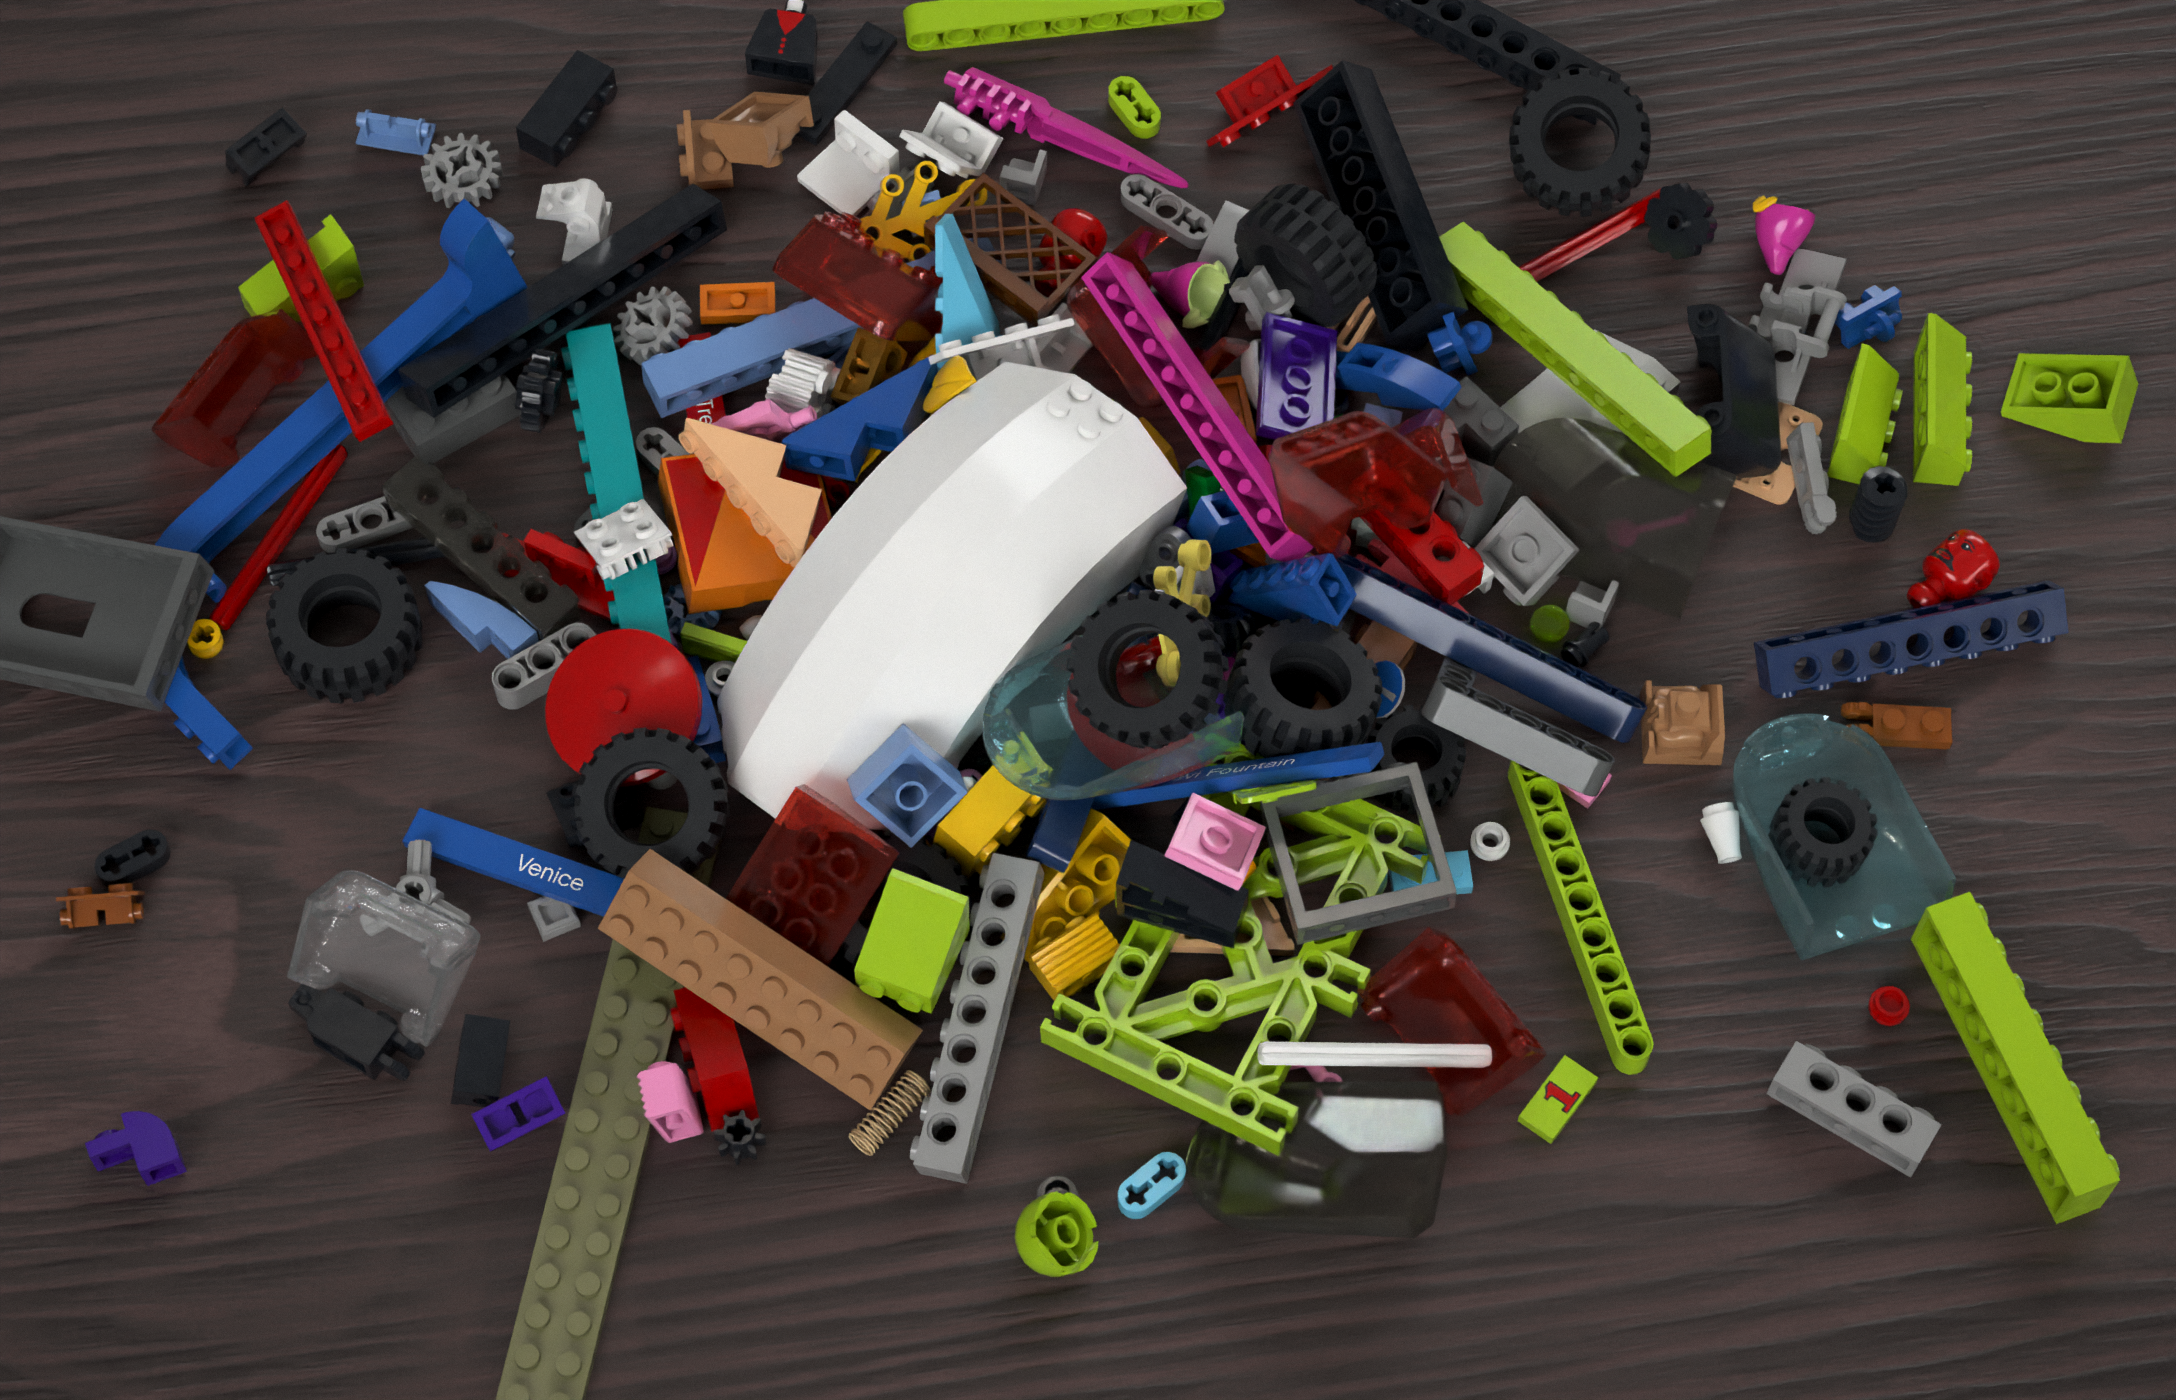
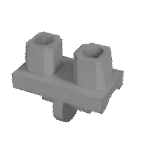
M1264 265L1254 266L1247 277L1237 278L1229 289V294L1234 302L1246 304L1248 311L1245 314V321L1250 330H1262V319L1266 312L1287 318L1293 317L1289 310L1295 302L1292 292L1287 289L1278 290Z

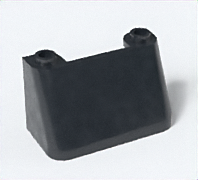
M1715 304L1687 306L1688 324L1695 339L1700 368L1708 367L1707 365L1713 367L1717 371L1719 381L1723 385V401L1705 404L1695 414L1696 416L1703 417L1712 430L1711 454L1701 460L1706 482L1758 477L1773 473L1781 464L1782 453L1776 363L1772 345Z

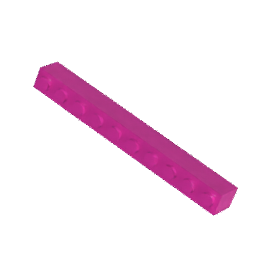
M1107 252L1081 277L1269 557L1282 562L1304 557L1321 541L1320 537L1134 265L1125 259Z

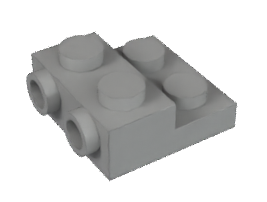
M1521 496L1474 548L1485 564L1494 572L1493 579L1496 577L1505 586L1503 589L1504 594L1517 605L1522 604L1523 606L1535 605L1559 578L1557 574L1579 551L1577 546L1527 496Z

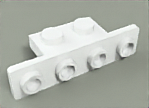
M1059 314L1037 320L1038 327L1028 329L1026 323L1017 324L1005 328L1006 335L995 337L994 331L971 337L973 343L962 346L960 339L938 346L940 352L928 357L930 365L948 361L952 357L960 355L966 360L968 368L976 381L1004 362L1043 368L1035 338L1063 331L1074 326L1075 322L1073 318L1060 320Z

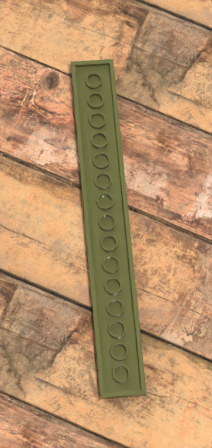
M647 806L638 842L656 844L670 839L682 828L688 813ZM722 839L719 840L715 847L717 851L710 860L707 858L699 865L701 867L699 870L689 874L709 888L711 887ZM614 939L612 940L496 1400H585L652 1128V1124L644 1116L646 1111L643 1109L644 1103L641 1100L643 1096L640 1093L642 1088L638 1085L640 1080L637 1078V1075L641 1071L648 1070V1066L653 1063L668 1061L675 1034L670 1008L677 1007L673 990L684 988L683 985Z

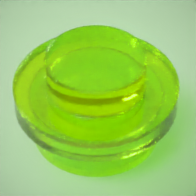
M1545 605L1533 613L1530 628L1539 640L1548 643L1557 642L1566 636L1569 629V618L1562 608L1556 605Z

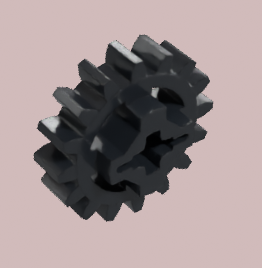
M536 349V352L532 354V361L529 362L528 366L524 365L523 372L518 377L515 409L522 411L519 422H521V429L541 433L542 429L545 428L546 419L549 416H554L556 407H559L563 373L556 371L558 360H556L557 353Z

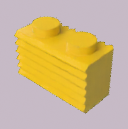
M1097 913L1092 914L1086 919L1084 916L1074 918L1065 926L1063 934L1054 940L1046 937L1031 949L1029 969L1054 1001L1059 993L1069 998L1083 987H1087L1090 983L1100 978L1105 973L1120 946L1117 939L1108 930L1107 926L1104 925Z

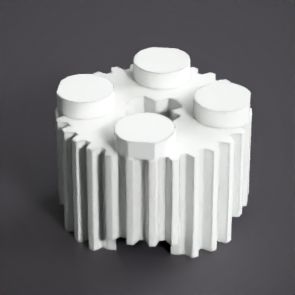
M789 348L785 350L782 357L783 360H786L785 365L782 366V371L779 375L773 373L769 379V386L766 389L768 391L765 395L766 400H772L782 410L792 414L811 405L815 409L818 419L835 410V406L831 405L833 401L830 396L841 369L837 368L833 361Z

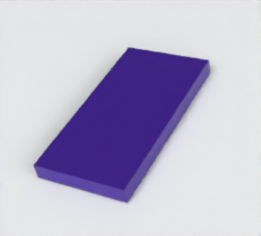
M1266 312L1262 319L1256 419L1257 436L1329 453L1333 446L1337 330Z

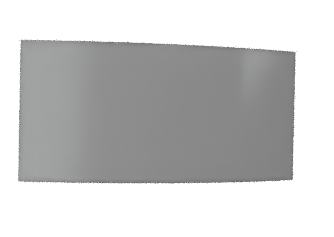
M1225 201L1197 261L1213 264L1219 260L1225 266L1230 278L1240 258L1236 252L1237 244L1234 243L1237 223L1249 210Z

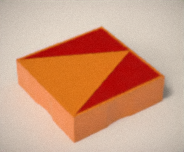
M695 454L661 458L658 486L668 529L671 531L677 546V567L688 614L737 608L758 601L773 600L794 568L791 564L784 563L777 555L775 546L765 535L761 536L756 532L750 517L742 508H736L731 503L726 490L718 480L713 481L708 477L702 462ZM784 458L779 478L822 489L818 510L805 549L806 552L832 517L821 475L787 469Z

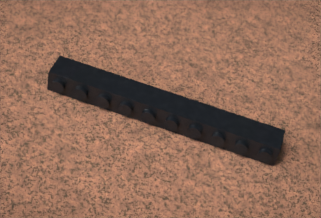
M695 184L689 185L398 369L406 398L431 417H437L532 356L536 349H543L727 231L721 200Z

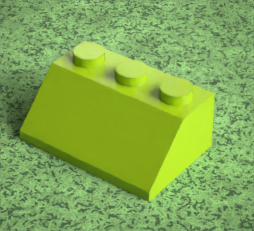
M1861 344L1848 381L1827 470L1828 477L1855 484H1860L1863 474L1870 468L1886 466L1888 453L1882 452L1884 442H1891L1896 421L1889 420L1891 411H1898L1903 390L1896 388L1899 373L1870 345Z

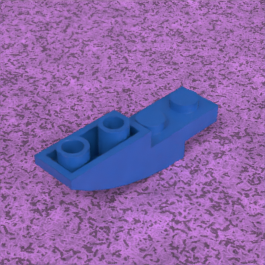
M1357 343L1350 352H1336L1335 388L1377 393L1382 405L1442 412L1462 388L1459 381L1443 371L1409 355L1388 348Z

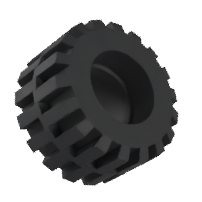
M1413 705L1404 706L1401 713L1396 709L1387 719L1380 718L1376 722L1375 729L1370 731L1368 743L1381 742L1385 755L1375 768L1367 773L1380 771L1390 764L1397 763L1393 755L1400 750L1409 748L1422 750L1429 754L1436 763L1432 768L1420 771L1431 809L1433 811L1435 803L1440 808L1445 805L1448 796L1453 797L1457 791L1458 783L1460 784L1466 757V748H1463L1464 738L1432 723L1421 714V709L1420 711L1413 710ZM1409 788L1378 795L1377 800L1383 805L1387 801L1392 803V810L1399 812L1400 808L1403 807L1408 809V814H1416Z
M1822 777L1819 783L1814 778L1805 780L1802 786L1798 783L1791 789L1789 794H1786L1771 820L1768 843L1774 845L1770 852L1773 858L1781 859L1778 866L1782 871L1785 872L1789 869L1793 872L1791 878L1799 882L1800 878L1807 880V885L1815 887L1818 882H1822L1823 888L1832 887L1835 881L1842 884L1849 879L1850 875L1854 876L1859 871L1873 848L1878 829L1874 828L1878 822L1876 814L1869 813L1872 805L1868 799L1862 801L1859 798L1861 792L1854 787L1851 791L1845 787L1847 782L1838 780L1837 784L1831 783L1830 777ZM1819 821L1827 824L1837 833L1841 843L1827 844L1817 840L1809 833L1804 822Z

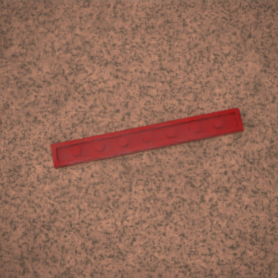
M286 200L256 216L254 219L355 437L361 442L393 425L391 416L292 206Z

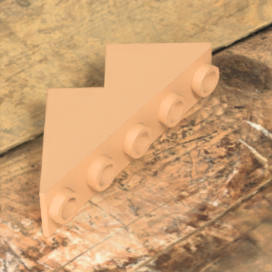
M686 417L684 431L679 434V440L683 448L688 453H694L710 479L713 481L718 480L726 490L731 503L736 508H742L750 517L756 532L761 536L765 535L775 546V551L784 563H790L795 568L805 553L818 510L822 489L779 478L786 445Z

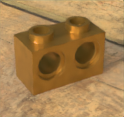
M857 328L830 397L842 406L853 398L883 383L886 379L899 374L908 352L889 335Z

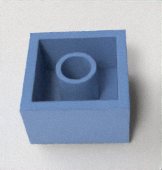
M904 723L847 778L853 799L911 848L968 793L960 771Z

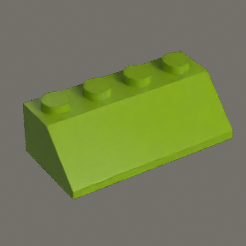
M1928 313L1914 350L1913 482L1959 486L1964 472H1969L1972 464V450L1966 449V439L1970 438L1972 430V417L1966 416V407L1970 406L1972 397V385L1966 384V374L1970 373L1972 365V353L1966 351V336L1933 313Z

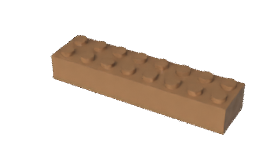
M651 849L628 871L597 928L869 1110L873 1108L889 1087L923 1031Z

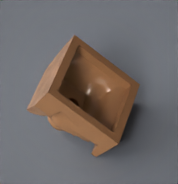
M765 92L751 93L708 122L715 143L728 162L762 165L766 168L775 167L783 163L782 151L792 145V139L799 133L800 127L814 126L809 96Z
M1646 680L1640 691V700L1647 705V710L1641 720L1643 764L1721 765L1725 740L1722 685H1702L1699 689L1692 685L1652 686V680Z

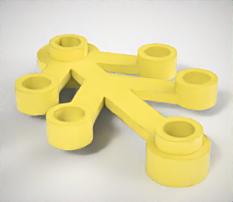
M1188 540L1186 543L1181 544L1178 549V562L1181 567H1184L1179 595L1176 584L1177 574L1173 566L1156 567L1153 575L1154 586L1157 590H1164L1166 594L1178 598L1197 609L1203 616L1208 617L1211 609L1208 595L1192 594L1196 571H1206L1210 566L1211 547L1207 540ZM1158 634L1162 655L1157 659V674L1165 686L1174 687L1177 683L1181 667L1179 651L1171 639L1165 635Z

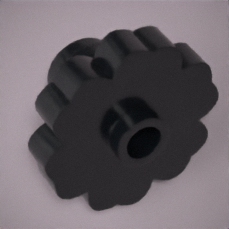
M1678 183L1662 187L1660 197L1649 200L1644 220L1651 226L1648 232V240L1654 244L1657 252H1670L1672 258L1678 260L1698 256L1702 251V245L1712 243L1718 223L1711 214L1714 210V203L1708 198L1703 189L1692 190L1688 183Z

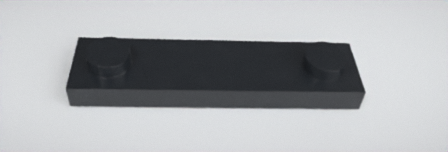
M867 21L807 95L810 100L814 126L800 127V131L796 135L817 146L834 125V118L843 110H846L897 46V37Z

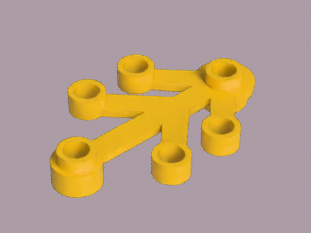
M920 162L914 169L915 178L900 214L886 220L893 198L902 193L904 182L896 174L885 176L880 182L881 192L871 216L861 218L853 228L854 243L864 252L876 253L884 248L907 258L909 262L915 260L913 254L917 248L922 249L926 255L931 252L927 245L917 244L912 246L891 234L906 229L924 237L925 221L929 220L933 215L935 217L941 215L976 179L962 182L954 194L919 207L929 183L933 182L938 175L937 166L933 162ZM922 166H928L931 169L932 175L929 179L921 177L920 168ZM888 179H894L898 183V189L895 193L887 190L886 182ZM986 188L979 192V198L974 201L975 206L983 205L986 202ZM869 227L875 228L878 232V237L875 241H871L866 237V230Z

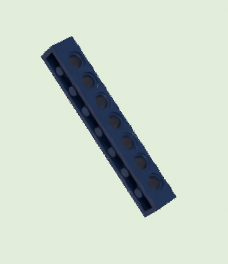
M2048 580L1754 642L1759 686L1775 698H1788L1795 696L1797 690L1811 687L1812 690H1826L1834 687V682L1843 680L1864 682L1870 680L1871 675L1876 673L1902 674L1908 671V667L1922 664L1925 667H1934L1944 664L1947 658L1958 656L1961 659H1972L1980 657L1982 651L1985 650L2010 651L2017 649L2019 643L2052 642L2056 639V635L2069 633L2064 588ZM2027 610L2028 616L2026 621L2018 626L2017 620L2019 615ZM1991 618L1989 629L1981 633L1982 623L1986 619ZM1950 626H1954L1952 637L1944 641V632ZM1917 633L1916 644L1906 649L1908 638ZM1880 641L1881 647L1879 652L1869 657L1870 647L1875 642ZM1843 649L1844 655L1841 661L1832 665L1834 653ZM1806 657L1805 667L1795 673L1794 667L1796 662L1800 658Z

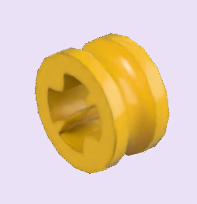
M200 619L195 621L187 644L193 655L198 658L207 659L214 657L222 650L224 640L219 626L214 621ZM201 634L206 637L211 636L212 641L209 643L199 642L197 637Z

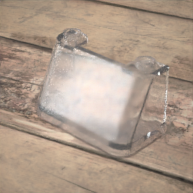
M346 870L336 874L306 898L287 977L319 991L327 989L340 981L404 1013L399 1024L401 1032L411 1041L427 1047L437 1039L477 952L480 933L471 925L365 873Z

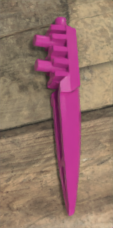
M974 67L965 71L963 76L949 70L944 78V84L956 88L954 104L957 105V110L968 116L978 107L984 109L982 118L989 120V125L993 130L999 131L1012 121L1016 123L1014 132L1022 134L1027 129L1030 138L1041 143L1048 141L1109 167L1130 174H1141L1153 181L1166 185L1188 188V182L1168 168L1107 133L1051 107L1048 101L1041 96Z

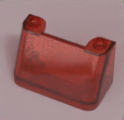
M1428 927L1372 976L1365 990L1360 988L1357 990L1364 1000L1360 1005L1365 1013L1374 1022L1382 1019L1384 1022L1391 1024L1405 1043L1487 1044L1491 1047L1492 1063L1484 1068L1426 1067L1438 1082L1436 1087L1440 1094L1436 1096V1100L1451 1116L1456 1113L1458 1116L1463 1117L1536 1066L1547 1056L1545 1049L1463 949L1448 934Z

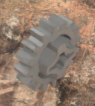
M459 133L457 141H452L448 136H445V145L442 147L435 143L431 145L433 155L424 154L425 166L421 167L425 190L426 192H432L435 202L444 198L446 208H450L454 202L460 203L463 199H466L468 202L472 201L478 207L480 206V197L483 196L491 199V188H500L499 177L503 176L499 153L497 150L492 151L491 143L488 140L480 145L478 135L474 134L468 141L465 140L463 133Z
M665 286L660 292L655 287H651L647 296L638 292V301L635 303L627 301L625 304L628 311L626 313H618L617 315L622 323L613 327V331L618 335L614 342L630 361L634 360L638 365H642V362L656 354H666L672 348L674 350L680 349V345L677 343L679 339H687L689 337L684 328L693 324V321L688 317L692 310L676 291L672 292Z

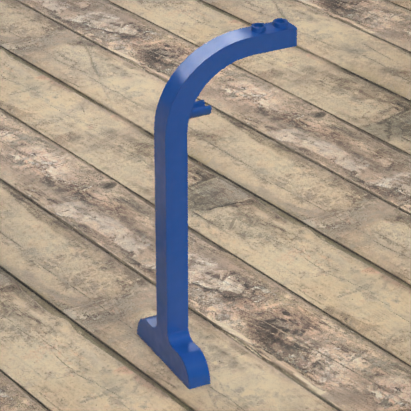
M463 199L448 216L440 234V246L449 260L447 271L443 277L360 351L383 402H386L403 386L398 369L470 325L478 317L489 313L528 288L489 220L466 199ZM328 380L180 514L164 531L155 545L198 553L209 564L218 553L353 432L330 381ZM213 573L206 594L217 603L225 595L226 585ZM181 657L165 699V703L179 717L173 723L189 740L196 735L202 741L197 748L212 764L220 759L231 770L253 747L196 689Z

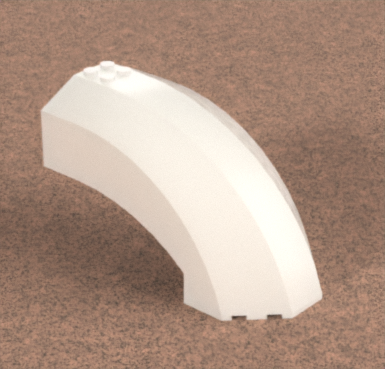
M1004 362L942 406L908 435L853 492L821 531L775 595L739 655L717 700L718 712L721 713L723 724L721 729L724 754H727L728 784L791 830H806L807 825L828 826L829 832L861 834L862 829L883 830L884 836H890L892 831L853 799L847 778L903 723L957 769L960 760L984 729L1033 672L1081 625L1088 615L1091 616L1098 610L1097 606L1106 600L1109 601L1114 595L1140 576V566L1153 539L1166 527L1173 526L1187 487L1139 419L1119 403L1113 401L1075 374Z

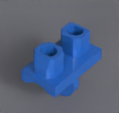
M1874 285L1866 289L1861 295V304L1854 307L1846 302L1845 307L1839 310L1835 320L1836 326L1841 330V343L1849 349L1875 336L1882 342H1888L1895 337L1894 325L1902 320V313L1899 308V298L1902 297L1901 291L1895 286L1883 291Z
M1453 312L1443 315L1446 326L1427 333L1443 372L1447 373L1462 366L1467 376L1478 372L1470 353H1483L1491 346L1493 341L1491 329L1484 322L1474 321L1465 325L1461 330Z

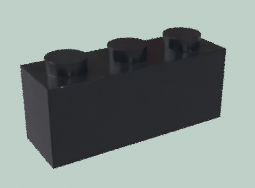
M577 50L517 125L516 133L519 148L554 167H557L564 157H569L574 151L580 136L584 131H589L593 127L598 113L605 104L609 105L614 100L618 90L614 68Z

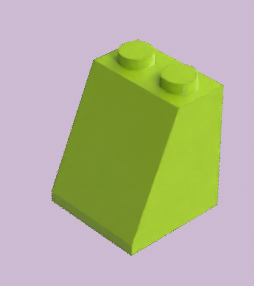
M892 868L854 969L856 985L864 993L872 997L881 998L884 995L897 1000L898 1004L906 1010L912 1012L923 1010L932 1014L970 930L969 897Z

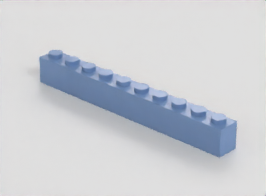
M988 237L977 238L978 247L983 251H995ZM931 251L924 257L912 262L896 264L890 270L880 274L864 276L855 283L840 289H829L821 296L808 301L795 302L786 309L776 313L760 315L752 322L736 328H725L717 335L704 340L688 342L682 348L672 352L656 354L647 361L642 362L643 383L660 417H666L769 378L773 373H781L782 366L785 365L786 361L782 357L785 350L789 348L822 358L835 353L842 347L850 345L857 328L885 334L940 313V311H935V298H938V290L940 284L943 283V277H938L935 272V251Z

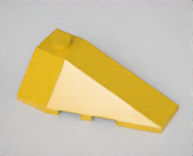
M1092 808L1089 811L1077 847L1065 872L1062 873L1041 864L1045 875L1024 955V960L1028 963L1029 955L1032 954L1031 949L1040 940L1046 937L1054 940L1065 932V926L1074 918L1084 916L1086 919L1094 913L1099 915V910L1115 899L1116 882L1131 839L1104 814ZM1002 933L1000 939L1004 940L1005 933Z

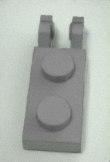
M1814 422L1801 423L1786 440L1799 508H1801L1803 521H1805V529L1817 535L1818 533L1821 534L1827 529L1828 525L1830 526L1837 517V512H1835L1836 504L1834 500L1827 496L1829 479L1827 473L1822 468L1820 458L1822 443L1820 437L1816 435Z

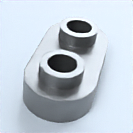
M1169 526L1153 539L1139 570L1141 581L1145 587L1152 590L1156 589L1153 582L1156 567L1173 566L1176 569L1180 565L1178 562V549L1181 544L1191 540L1190 536L1183 529Z

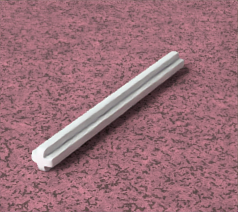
M1263 1042L1258 1045L1257 1050L1258 1062L1261 1065L1484 1068L1492 1063V1050L1487 1044Z

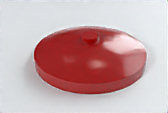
M610 630L582 642L566 656L555 672L547 692L545 706L548 734L560 757L579 773L583 763L586 762L588 764L593 758L594 754L592 751L600 744L603 746L607 745L612 741V736L621 732L628 734L634 732L636 728L644 727L648 730L662 728L694 741L702 716V692L692 665L670 642L656 634L643 630ZM661 769L640 770L630 775L620 787L649 782L667 771Z

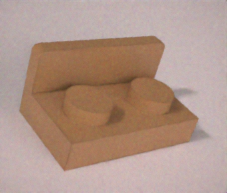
M683 110L684 123L677 124L678 144L686 148V154L679 155L681 177L688 176L689 185L695 184L703 190L734 187L732 163L728 162L715 143L708 124L712 119L692 121L690 110Z

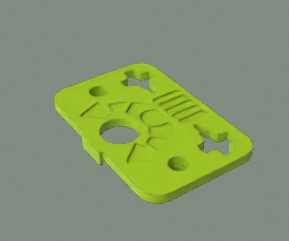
M1314 780L1232 790L1229 793L1232 795V800L1235 804H1237V801L1241 804L1259 801L1268 803L1277 801L1278 797L1314 790L1317 788Z

